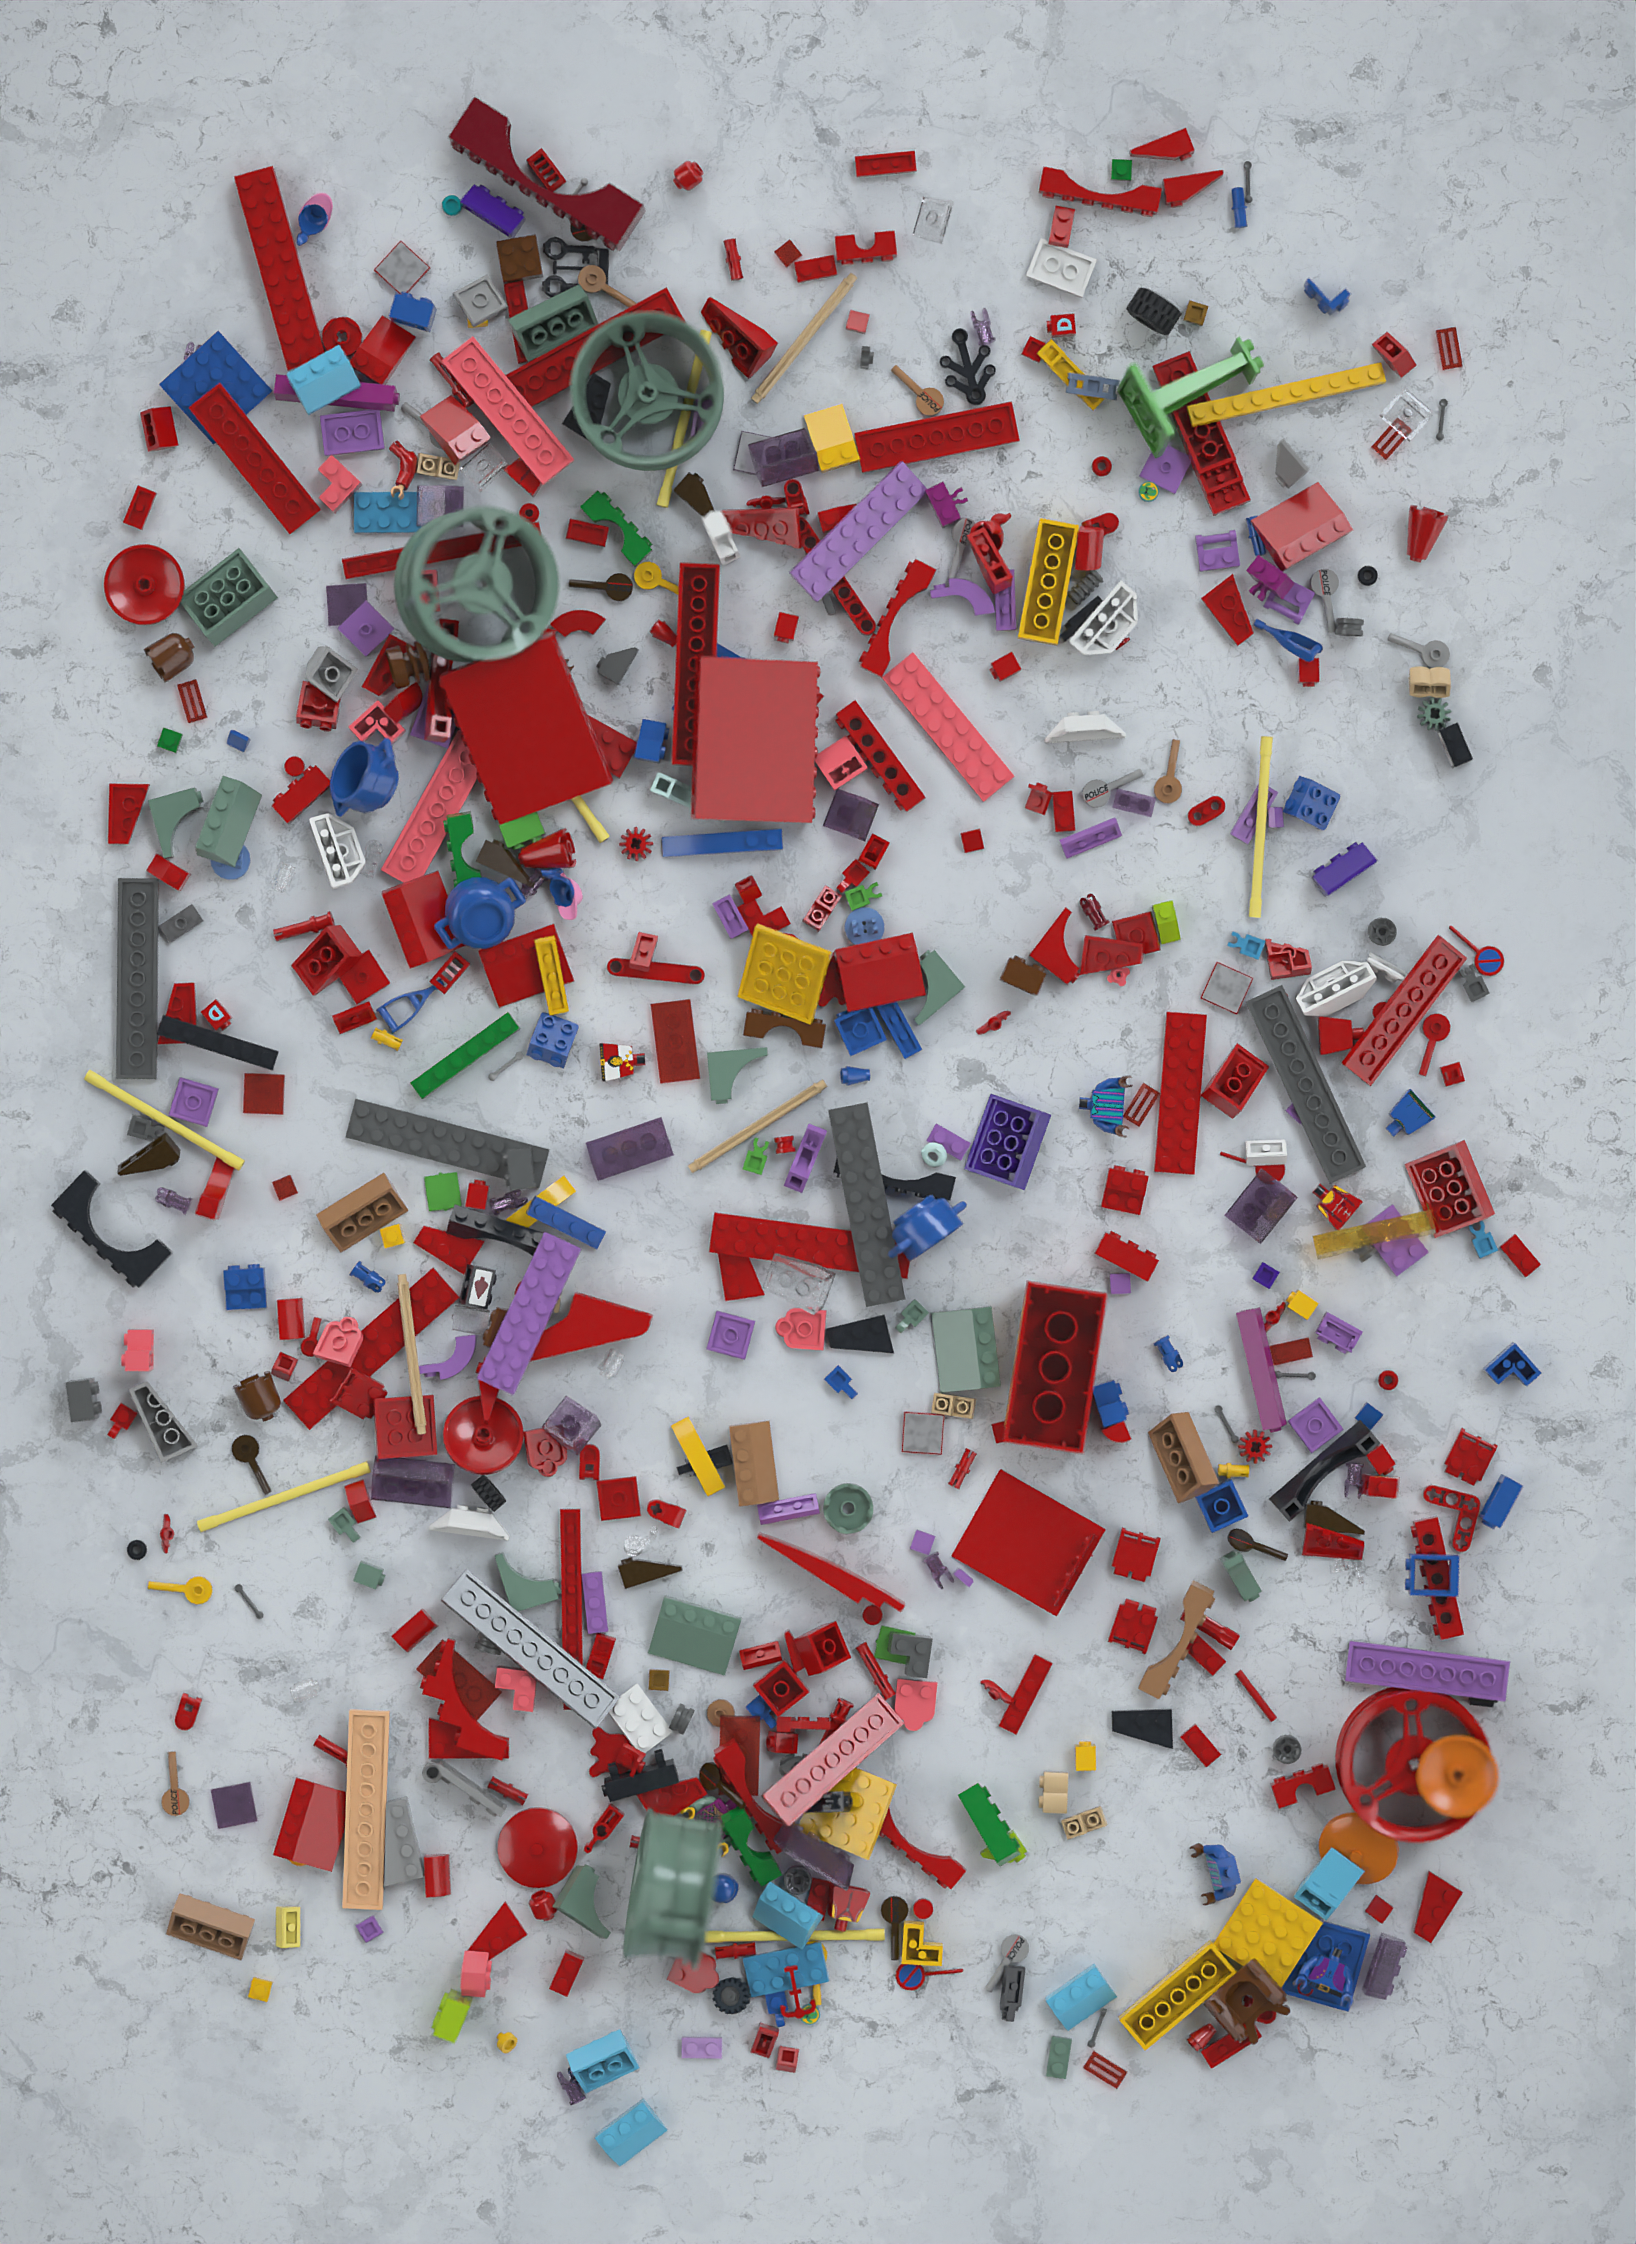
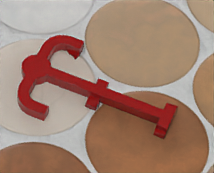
M787 1966L784 1968V1972H790L793 1991H789L790 1996L794 1995L796 2009L793 2012H786V2006L780 2005L781 2014L787 2018L796 2017L801 2019L804 2015L815 2011V1999L809 2002L811 2008L804 2010L800 2008L798 1994L802 1992L801 1989L797 1990L794 1971L798 1970V1966Z

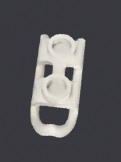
M1371 952L1368 955L1367 962L1373 972L1378 973L1381 970L1386 973L1385 978L1390 982L1395 983L1398 979L1403 981L1408 975L1402 969Z

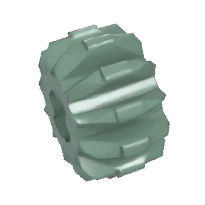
M1430 697V704L1424 700L1422 703L1426 708L1418 707V710L1424 713L1417 715V718L1425 719L1420 725L1423 726L1429 723L1427 730H1431L1432 725H1434L1435 731H1438L1439 723L1441 727L1445 728L1446 724L1443 720H1451L1450 717L1445 716V714L1451 713V709H1444L1448 706V703L1445 702L1441 706L1442 698H1438L1435 703L1434 697ZM1431 709L1433 711L1438 710V719L1430 717Z

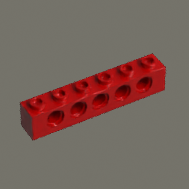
M856 700L836 713L838 717L835 720L841 729L845 728L848 731L849 735L847 738L853 746L857 744L861 749L858 753L865 762L869 760L873 767L870 770L876 778L881 777L885 782L882 785L888 794L892 793L895 796L896 800L894 803L900 811L904 809L907 812L926 798ZM857 719L861 722L862 726L859 730L851 729L850 722ZM867 735L873 738V744L869 747L864 746L861 742L862 738ZM876 752H882L885 755L883 762L877 763L874 761L873 756ZM888 768L896 770L897 776L894 779H888L885 776V771ZM904 784L908 787L909 791L906 795L898 794L897 787Z
M1433 1516L1413 1521L1414 1526L1410 1528L1412 1537L1417 1538L1416 1554H1446L1438 1517ZM1425 1534L1433 1536V1541L1430 1544L1423 1543L1422 1539ZM1421 1560L1422 1565L1419 1566L1422 1577L1426 1578L1427 1585H1424V1589L1449 1590L1448 1560H1437L1434 1564H1429L1427 1560ZM1440 1573L1442 1576L1441 1581L1437 1584L1433 1583L1431 1580L1432 1575ZM1430 1596L1431 1604L1428 1605L1430 1616L1435 1618L1436 1624H1432L1435 1636H1439V1639L1443 1640L1464 1635L1456 1596H1446V1600L1443 1603H1437L1436 1596ZM1444 1612L1450 1613L1451 1616L1450 1620L1446 1623L1440 1620V1616Z

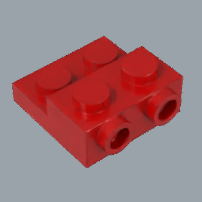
M303 681L296 714V724H300V727L310 729L312 726L320 727V730L325 732L336 729L341 697L338 702H335L310 682Z
M1114 1165L1113 1169L1109 1168L1101 1207L1140 1215L1149 1176L1145 1175V1171L1134 1169L1133 1173L1125 1171L1126 1167Z

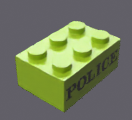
M450 1989L449 1993L445 1992L438 2008L442 2012L437 2011L431 2029H434L432 2035L455 2044L473 1997L461 1996V1992Z

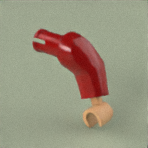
M397 440L389 447V450L400 459V472L395 482L396 486L391 489V495L394 497L396 492H400L398 498L401 500L404 498L403 490L406 491L414 478L417 456L414 451H408Z

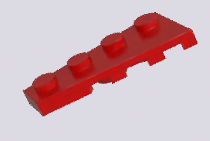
M429 1718V1759L491 1758L456 1747L457 1742L454 1741L457 1729L461 1730L462 1727ZM497 1735V1736H500V1737H502V1738H505V1739L509 1740V1737ZM509 1742L504 1758H509Z

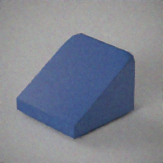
M233 729L230 730L227 744L241 752H245L250 738Z
M1366 1402L1355 1419L1361 1420L1371 1430L1384 1414Z

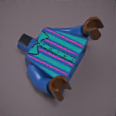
M1130 1075L1108 1078L1096 1085L1095 1090H1092L1091 1098H1079V1109L1090 1110V1118L1093 1119L1094 1125L1106 1133L1115 1134L1123 1138H1127V1136L1122 1134L1123 1129H1129L1128 1126L1122 1125L1125 1088L1133 1086L1126 1083L1127 1078H1132Z
M1197 1843L1191 1846L1189 1849L1196 1851V1853L1191 1855L1192 1858H1196L1203 1853L1205 1854L1215 1891L1214 1893L1208 1892L1201 1895V1897L1206 1896L1208 1900L1203 1905L1214 1904L1216 1900L1220 1901L1232 1897L1235 1894L1236 1885L1241 1883L1235 1856L1220 1844L1204 1845L1203 1847L1201 1843Z

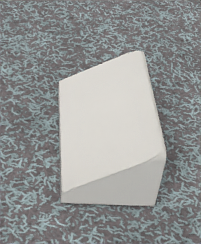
M1285 1140L1245 1141L1247 1166L1286 1164L1287 1149Z

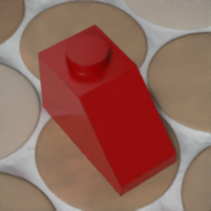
M1388 332L1372 343V346L1388 366L1401 378L1417 366L1409 351Z
M857 504L839 506L818 512L823 534L830 532Z
M157 853L146 870L178 891L183 889L191 875Z

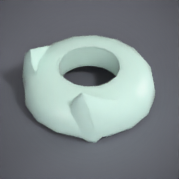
M928 1143L921 1150L922 1159L931 1167H939L947 1159V1152L942 1144ZM929 1152H935L938 1155V1160L930 1159Z

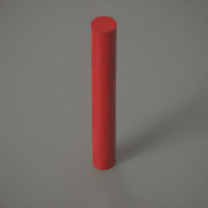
M1237 1671L1235 1673L1236 1677L1269 1721H1274L1277 1716L1243 1671Z

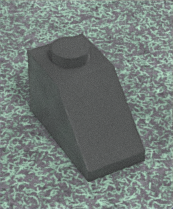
M633 647L607 654L605 658L601 657L596 666L599 668L597 672L619 685L639 650Z

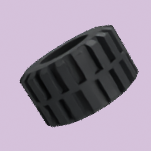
M1142 287L1138 288L1126 307L1133 318L1162 335H1169L1182 315L1179 309L1170 301L1154 291Z

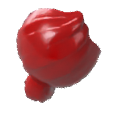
M997 513L992 516L990 521L975 523L969 534L985 527L999 551L1004 541V532L1001 525L1005 524L1012 515L1010 513Z

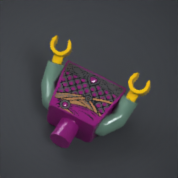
M710 1796L698 1799L688 1808L681 1810L680 1813L687 1812L689 1814L688 1819L694 1818L695 1820L712 1823L716 1819H720L721 1824H723L721 1816L738 1806L730 1799L725 1803L721 1797L715 1798ZM722 1828L720 1849L724 1852L721 1857H724L729 1851L732 1837L730 1834L725 1835Z

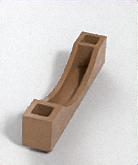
M1194 1580L1192 1581L1183 1599L1185 1626L1182 1637L1176 1647L1165 1658L1148 1666L1138 1689L1157 1699H1160L1162 1694L1166 1696L1171 1686L1168 1684L1170 1678L1176 1677L1180 1669L1177 1665L1180 1660L1184 1661L1189 1651L1186 1649L1188 1643L1193 1644L1198 1634L1195 1632L1197 1626H1202L1206 1619L1204 1614L1206 1608L1211 1609L1216 1599L1213 1597L1214 1590Z

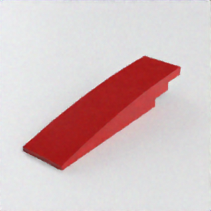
M1190 351L1152 366L1160 388L1198 372ZM1205 393L1172 412L1171 416L1213 516H1216L1250 502L1251 498L1244 485V479L1236 463V457L1221 422L1217 421L1191 427L1187 406L1211 401L1208 393Z
M761 1532L757 1536V1539L858 1604L862 1598H865L878 1608L884 1602L899 1612H902L905 1607L904 1601L824 1557Z

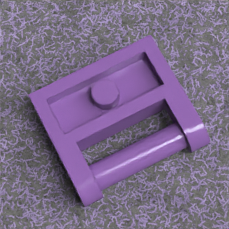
M1230 530L1229 533L1209 536L1195 535L1200 572L1240 566L1235 530ZM1230 541L1231 544L1230 547L1203 549V544Z
M1294 582V586L1283 600L1300 608L1298 613L1273 601L1276 595L1270 592L1263 607L1266 609L1271 608L1294 620V623L1299 625L1315 592Z

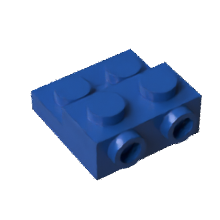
M872 1007L847 1013V1010L836 1014L837 1019L834 1021L850 1056L887 1040Z
M250 1264L248 1269H240V1265L228 1266V1270H223L227 1310L267 1308L265 1267L260 1268V1264Z

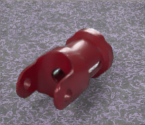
M1088 894L1087 899H1080L1083 912L1086 916H1089L1094 925V931L1110 923L1103 915L1102 907L1093 894Z

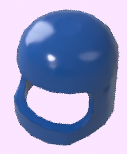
M716 1874L712 1900L717 1903H729L732 1901L739 1890L737 1881L729 1874Z

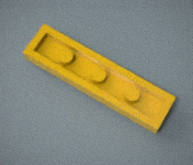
M550 936L536 939L535 945L549 1015L569 1012L555 937Z

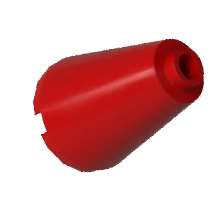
M1410 505L1407 555L1410 556V560L1421 563L1422 560L1427 559L1449 515H1444L1443 512L1423 507L1420 510L1417 509V505Z
M566 828L560 829L523 847L521 853L518 854L520 864L524 865L525 868L575 867L576 859L572 860V854L576 852L571 834L569 832L565 833Z

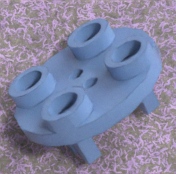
M243 845L235 867L211 860V866L214 872L221 878L228 880L238 879L244 876L249 869L251 862L250 853L247 847Z
M861 907L848 915L845 922V932L848 939L857 945L880 940L884 933L885 924L882 916L876 910Z

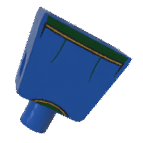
M1408 1089L1389 1112L1394 1121L1386 1129L1393 1137L1401 1130L1409 1135L1435 1119L1436 1116L1411 1089Z

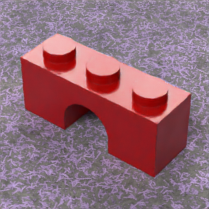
M895 230L875 232V243L869 249H861L857 246L855 234L835 236L837 263H841L842 266L853 265V261H861L862 264L873 263V259H881L882 262L893 261V257H897Z
M1323 1763L1316 1764L1311 1767L1312 1770L1304 1772V1769L1293 1772L1291 1777L1285 1778V1776H1280L1273 1779L1274 1782L1270 1783L1278 1808L1298 1802L1296 1789L1301 1784L1307 1783L1312 1785L1317 1796L1336 1790L1328 1765L1323 1766Z

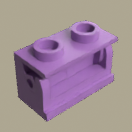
M1326 1312L1315 1333L1319 1335L1317 1339L1326 1344L1331 1341L1336 1344L1335 1349L1345 1354L1347 1351L1352 1353L1351 1350L1355 1347L1363 1331Z

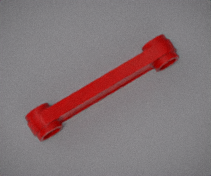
M613 958L607 964V970L611 975L687 984H699L705 977L703 969L698 966L651 962L649 972L629 968L630 959ZM614 961H618L622 965L621 970L617 973L612 972L610 968ZM697 969L701 972L702 976L700 980L693 981L690 978V973Z

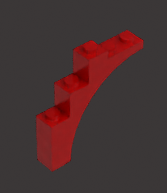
M447 1638V1641L442 1642L439 1651L443 1653L441 1661L437 1660L434 1667V1672H437L436 1676L428 1674L427 1678L423 1677L420 1685V1689H423L422 1694L445 1701L444 1704L440 1703L437 1715H440V1721L462 1727L461 1730L457 1729L454 1741L457 1742L456 1747L502 1761L509 1740L497 1736L483 1727L463 1704L456 1688L453 1674V1653L456 1640Z

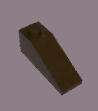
M689 472L673 491L699 515L705 518L708 513L715 510L702 483L704 480L696 472L693 475Z
M495 839L493 842L485 840L476 862L525 885L534 887L535 884L512 853L503 848L504 843Z
M165 1132L119 1164L117 1173L119 1176L164 1169L169 1165L173 1166L179 1161L181 1150Z
M1311 1500V1503L1306 1504L1304 1528H1306V1523L1334 1532L1365 1535V1531L1328 1506L1323 1505V1501Z
M632 1557L621 1560L622 1564L618 1565L625 1589L683 1570L682 1565L643 1559L633 1560Z

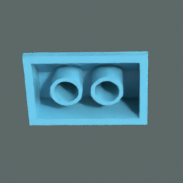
M339 345L286 374L291 387L308 415L361 387L349 360Z
M769 1882L757 1902L752 1917L798 1948L803 1949L824 1915L775 1883Z
M1093 1964L1045 1997V2000L1056 2017L1069 2031L1111 2002L1117 1995L1096 1965Z
M620 2029L566 2054L571 2071L585 2094L640 2068L627 2039Z
M643 2098L595 2135V2139L606 2154L615 2163L622 2166L668 2131V2129Z

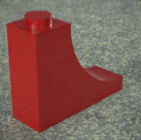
M1065 907L1029 956L1068 985L1069 982L1073 984L1079 977L1078 970L1080 968L1069 957L1064 943L1065 926L1072 913Z
M216 1157L208 1183L200 1196L195 1212L196 1215L212 1220L220 1218L235 1169L218 1157Z

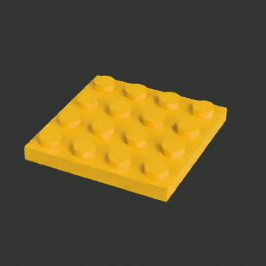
M757 924L754 929L737 997L811 1025L816 1013L831 951Z
M855 1767L828 1791L850 1792L853 1798L851 1812L803 1813L797 1830L869 1860L897 1784Z
M1255 1878L1213 1944L1218 1950L1242 1966H1245L1255 1958L1282 1988L1323 1922Z

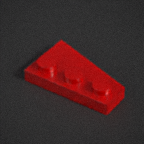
M1085 935L1080 975L1142 964L1145 944Z

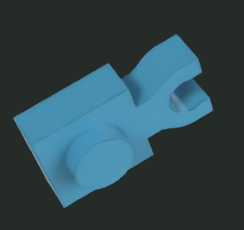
M1232 931L1231 935L1237 938V943L1232 944L1228 942L1227 946L1231 948L1240 947L1239 953L1259 960L1265 941L1246 934L1244 939L1238 933Z
M1483 1220L1479 1221L1480 1229L1478 1231L1474 1230L1473 1225L1468 1226L1470 1232L1476 1237L1471 1241L1479 1258L1498 1251L1491 1232L1486 1234L1484 1232L1485 1225Z

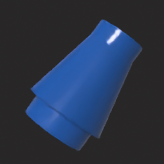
M850 1066L841 1068V1084L848 1086L870 1081V1069Z

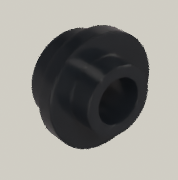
M1364 566L1359 570L1358 580L1362 585L1370 586L1377 581L1378 573L1374 567ZM1369 572L1371 578L1369 580L1365 579L1364 573Z
M133 1540L127 1546V1554L134 1560L144 1558L147 1553V1546L141 1540ZM135 1546H139V1547H140V1549H141V1552H140V1553H135V1552H134V1547H135Z

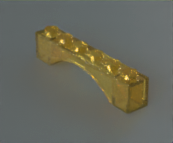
M1431 1210L1315 1235L1313 1236L1317 1259L1319 1260L1372 1244L1418 1238L1436 1233Z

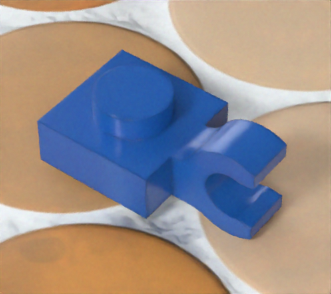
M839 1365L824 1378L837 1393L843 1390L851 1399L858 1394L848 1384L852 1378Z
M760 1694L745 1707L758 1722L764 1719L771 1729L777 1725V1721L770 1714L772 1709Z
M785 1991L766 1994L768 2013H775L777 2028L785 2026L784 2016L780 2010V2005L786 2006L785 2011H788Z

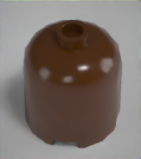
M178 633L168 634L143 649L146 656H149L153 661L151 665L159 677L163 679L164 683L187 669L194 661L192 649L195 647L189 638L185 639Z
M265 1371V1375L261 1377L255 1374L241 1380V1386H237V1384L233 1386L245 1414L250 1419H262L263 1422L268 1421L274 1417L273 1413L280 1408V1397L270 1371Z

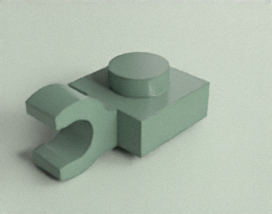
M914 1299L901 1312L905 1318L895 1328L902 1333L910 1323L916 1327L929 1312Z
M345 1507L328 1519L339 1535L345 1532L353 1543L361 1538L352 1527L356 1524V1521Z

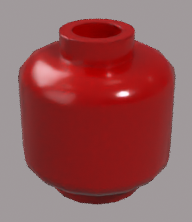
M685 161L674 170L675 179L673 181L679 189L684 188L690 191L702 182L704 172L695 161Z
M540 1890L531 1895L529 1907L536 1919L549 1921L554 1918V1914L557 1912V1909L553 1907L555 1899L551 1892Z

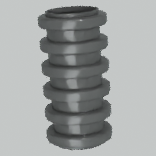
M1089 570L1090 573H1086L1085 578H1081V582H1077V586H1073L1072 591L1067 592L1068 597L1075 604L1080 605L1081 600L1084 601L1085 597L1089 596L1095 587H1099V583L1104 582L1103 578L1095 570Z

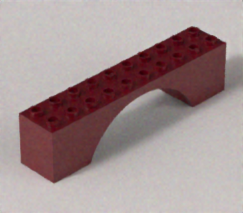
M474 96L448 136L451 142L450 145L453 146L452 148L460 154H463V152L467 153L469 159L477 165L480 163L484 164L486 170L495 176L497 173L500 174L503 181L512 187L514 184L517 185L520 189L519 191L527 197L534 196L537 200L536 202L544 208H547V206L551 207L553 213L562 219L567 217L570 224L579 230L581 227L586 229L585 231L588 236L596 241L598 238L601 239L604 246L608 249L621 251L646 212L644 205L611 183L596 191L578 195L560 194L537 185L522 172L514 160L510 143L511 123L508 117Z

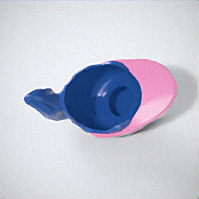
M317 193L313 195L301 208L298 217L301 230L297 235L298 246L305 244L309 239V235L320 233L327 227L333 209V203L328 194Z
M560 868L541 870L543 877L551 879L549 889L560 915L564 919L574 920L577 917V905L583 899L581 888L574 880L566 877L564 871Z

